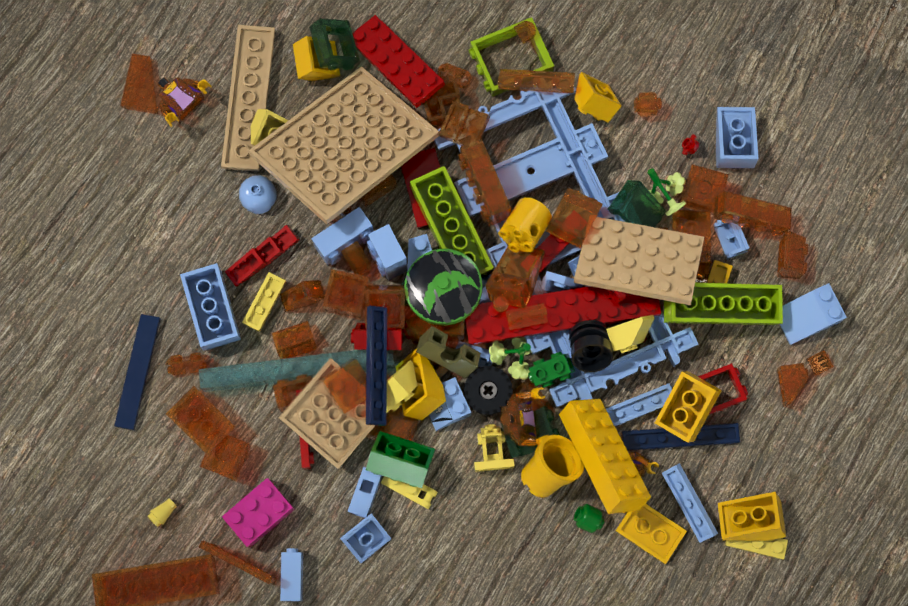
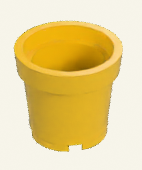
M550 435L545 437L537 446L534 456L521 471V479L524 486L527 485L530 488L529 492L540 498H546L562 486L578 479L584 471V464L572 441L560 435Z

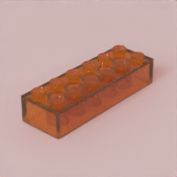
M212 554L92 574L95 606H156L220 595L215 555Z

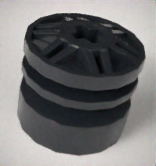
M585 320L577 323L570 330L569 341L572 363L580 371L597 372L611 364L613 360L612 345L606 330L608 327L604 323L596 320Z

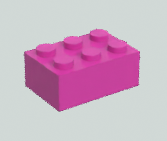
M266 478L226 512L222 518L245 546L251 548L293 512L295 508L269 478Z

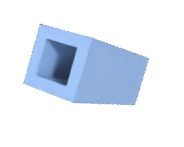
M363 466L347 512L362 518H366L369 515L382 475L373 474Z
M294 548L286 549V552H281L280 601H302L303 553L298 552V549Z

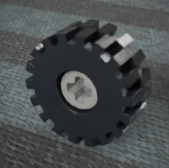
M494 366L477 368L468 376L464 386V395L469 406L476 412L485 415L496 414L505 409L511 401L513 394L512 383L508 375L503 370ZM484 386L493 387V394L491 396L489 394L484 395Z

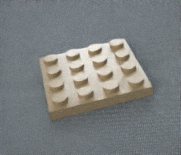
M331 358L328 359L278 417L337 469L340 468L375 427V425H366V388Z

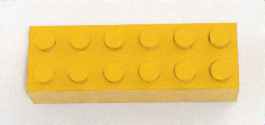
M601 399L569 401L559 413V416L607 513L614 514L640 510L651 498V495Z

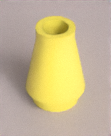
M167 499L149 511L150 514L147 517L155 526L159 527L161 524L164 525L177 506L171 499Z

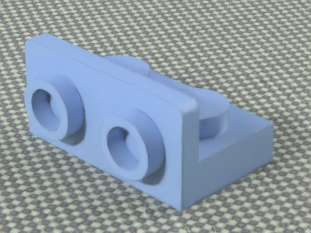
M546 271L542 279L541 289L557 292L564 291L565 288L569 290L575 289V287L582 288L583 285L574 283L573 278Z

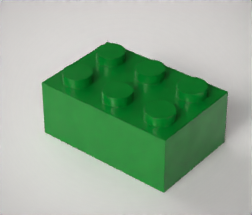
M379 431L371 449L366 470L376 475L388 477L394 481L407 483L412 487L422 488L429 472L435 449Z

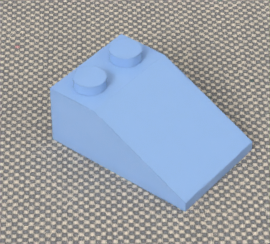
M717 107L716 167L755 168L758 161L755 107Z
M828 283L783 305V324L779 325L789 344L792 345L842 322L847 317Z

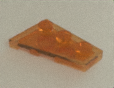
M132 54L120 105L122 108L158 114L153 66L150 56Z

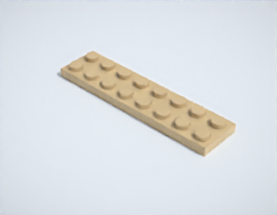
M238 25L221 162L222 169L260 171V164L249 155V150L254 147L251 144V124L258 109H267L276 31L273 27Z

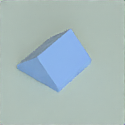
M371 513L340 539L356 559L362 563L390 541L391 537Z

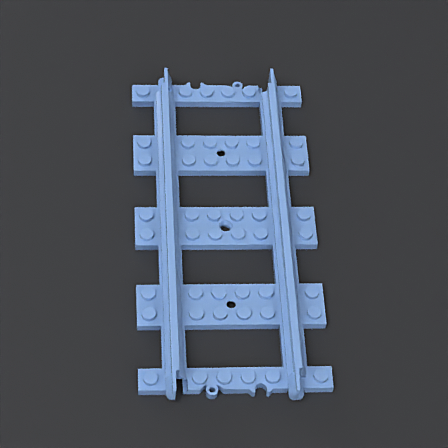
M569 74L550 81L548 84L543 78H540L534 82V89L527 92L520 91V100H515L510 95L508 100L492 106L489 112H487L488 110L485 106H480L478 115L473 114L462 119L466 130L462 132L454 117L449 118V125L438 129L439 137L434 142L439 151L456 144L464 162H466L467 158H472V160L479 163L481 162L485 172L490 176L488 177V183L495 193L497 192V200L501 209L497 218L492 221L497 233L510 215L505 202L570 174H574L588 203V206L575 211L585 222L588 223L589 216H596L641 224L625 190L607 197L592 165L608 158L605 148L592 123L580 129H574L560 100L576 93V88ZM542 107L556 139L488 167L474 136ZM533 168L535 172L534 174H528L527 170ZM471 176L454 182L469 217L485 211L483 200L477 195L474 188L475 181ZM571 213L551 221L533 251ZM587 226L550 264L581 251ZM500 236L499 238L502 243L486 249V253L501 286L519 279L526 296L547 293L541 289L542 281L540 276L538 275L534 279L520 266L532 252L519 251L514 253ZM661 311V315L654 316L655 319L649 329V334L654 343L612 361L608 367L597 372L584 373V371H580L574 366L576 372L570 374L571 378L549 389L556 407L558 408L578 398L580 400L593 399L592 392L598 389H607V380H612L617 385L619 380L635 374L639 367L642 373H648L651 369L650 364L655 365L667 359L664 351L672 366H677L680 362L678 354L699 345L691 327L672 334L668 323H664V315ZM570 330L524 337L531 346L530 351L532 355L551 348L553 354L562 351V354L569 353L571 358Z

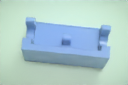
M736 214L719 219L717 223L713 224L726 259L744 254L749 250Z

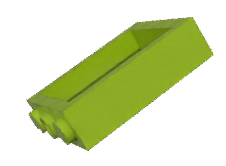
M532 17L470 42V49H468L472 60H476V70L479 76H483L485 80L483 82L486 92L490 91L492 97L550 74L554 70V64ZM527 32L543 67L495 86L479 50Z

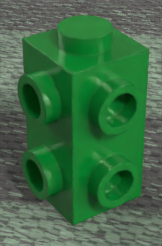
M561 351L551 355L552 359L545 361L543 358L533 362L534 366L529 368L530 372L528 373L530 381L535 386L542 385L545 388L553 385V380L559 378L560 381L571 378L570 374L576 371L569 353L562 354Z

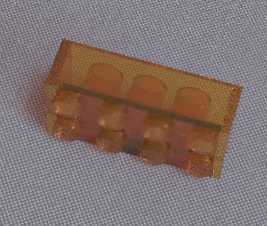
M482 139L461 146L458 162L461 170L466 171L467 177L465 179L469 188L473 187V198L476 205L480 204V215L483 222L487 221L488 225L491 226L507 220L511 214V206Z

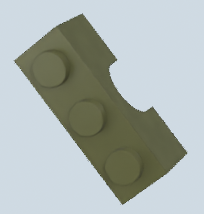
M431 326L419 338L416 352L459 376L467 378L478 368L481 353L466 344L458 349L447 347L448 335Z

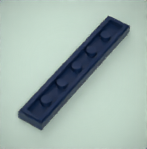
M368 306L366 425L386 426L387 308Z
M140 315L115 420V427L135 430L161 320L160 317Z
M738 423L703 425L695 441L690 443L664 428L621 432L622 441L627 451L740 443Z

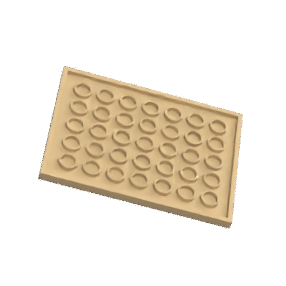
M361 66L249 150V155L325 224H328L439 137V131Z

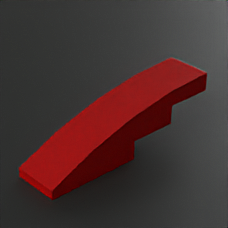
M285 225L274 236H269L259 246L248 251L228 268L225 273L237 287L272 263L300 239L289 225Z

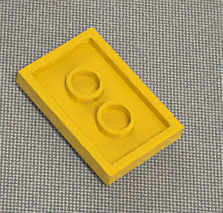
M646 503L638 511L627 512L615 530L663 564L668 562L687 532Z

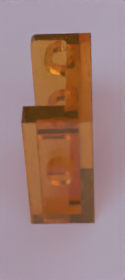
M568 187L549 222L546 232L581 248L603 204Z

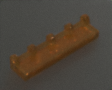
M500 69L498 89L574 93L575 73Z

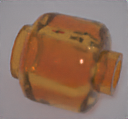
M641 92L634 98L635 113L638 112L640 117L656 116L658 109L662 108L661 98H658L655 92Z

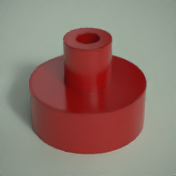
M607 289L609 296L616 303L626 298L624 292Z

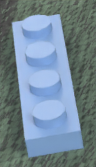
M670 383L606 408V411L616 427L663 408L672 388Z
M680 463L662 472L699 543L717 535V530Z

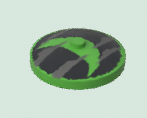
M437 249L429 251L415 260L407 272L404 290L410 308L419 318L434 325L444 326L461 322L475 311L481 300L483 286L480 271L468 256L452 249Z

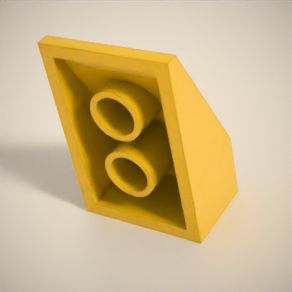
M416 348L395 368L397 372L409 360L413 362L418 386L412 391L414 395L406 402L404 400L401 401L403 415L423 420L446 402L443 384L428 358L417 353Z
M776 492L718 503L722 540L768 541L786 537L782 503Z

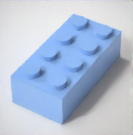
M216 263L180 274L200 347L206 351L241 340L219 265Z

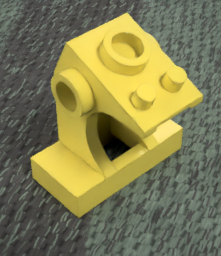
M488 424L484 426L485 428H480L481 433L477 434L478 445H482L484 461L474 462L475 472L514 468V459L503 458L502 443H506L505 432L501 431L500 426ZM497 443L498 454L487 455L486 444Z

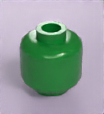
M589 504L579 506L574 514L576 526L582 530L593 533L603 527L605 521L603 513Z

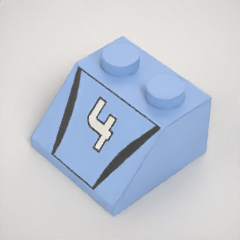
M455 377L442 383L446 402L429 414L436 431L471 416L470 408Z

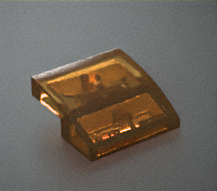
M453 101L438 135L455 144L476 151L490 116L489 114L473 110L468 105Z

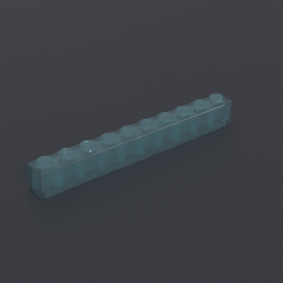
M352 350L199 369L200 389L208 392L312 379L329 358L333 359L349 374L366 372V350ZM387 350V369H394L393 350Z

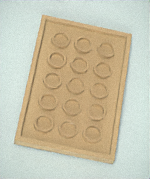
M589 216L574 283L691 305L704 237Z

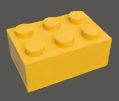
M682 371L655 424L688 443L694 442L722 390L689 371Z

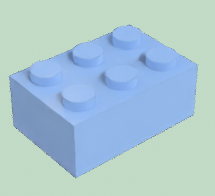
M358 207L311 239L314 247L328 266L329 264L334 265L339 262L344 254L354 252L357 249L356 246L362 242L366 244L369 241L368 234L374 232L369 219L362 209Z
M389 224L368 234L369 241H367L369 253L372 259L376 260L377 268L382 278L386 276L389 281L407 272L406 256Z

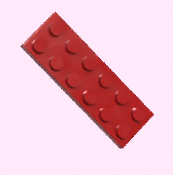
M376 15L347 37L348 41L416 108L445 86L444 80Z

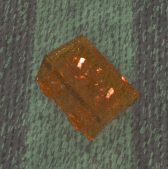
M308 321L272 333L281 361L289 360L317 349Z

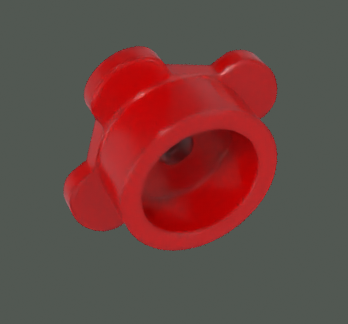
M693 134L690 138H686L683 141V155L688 153L694 154L698 150L699 142L696 140V135Z

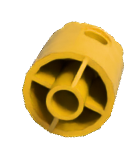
M527 197L521 198L501 227L498 235L509 245L508 248L512 252H532L551 222L552 215L549 209L540 201Z

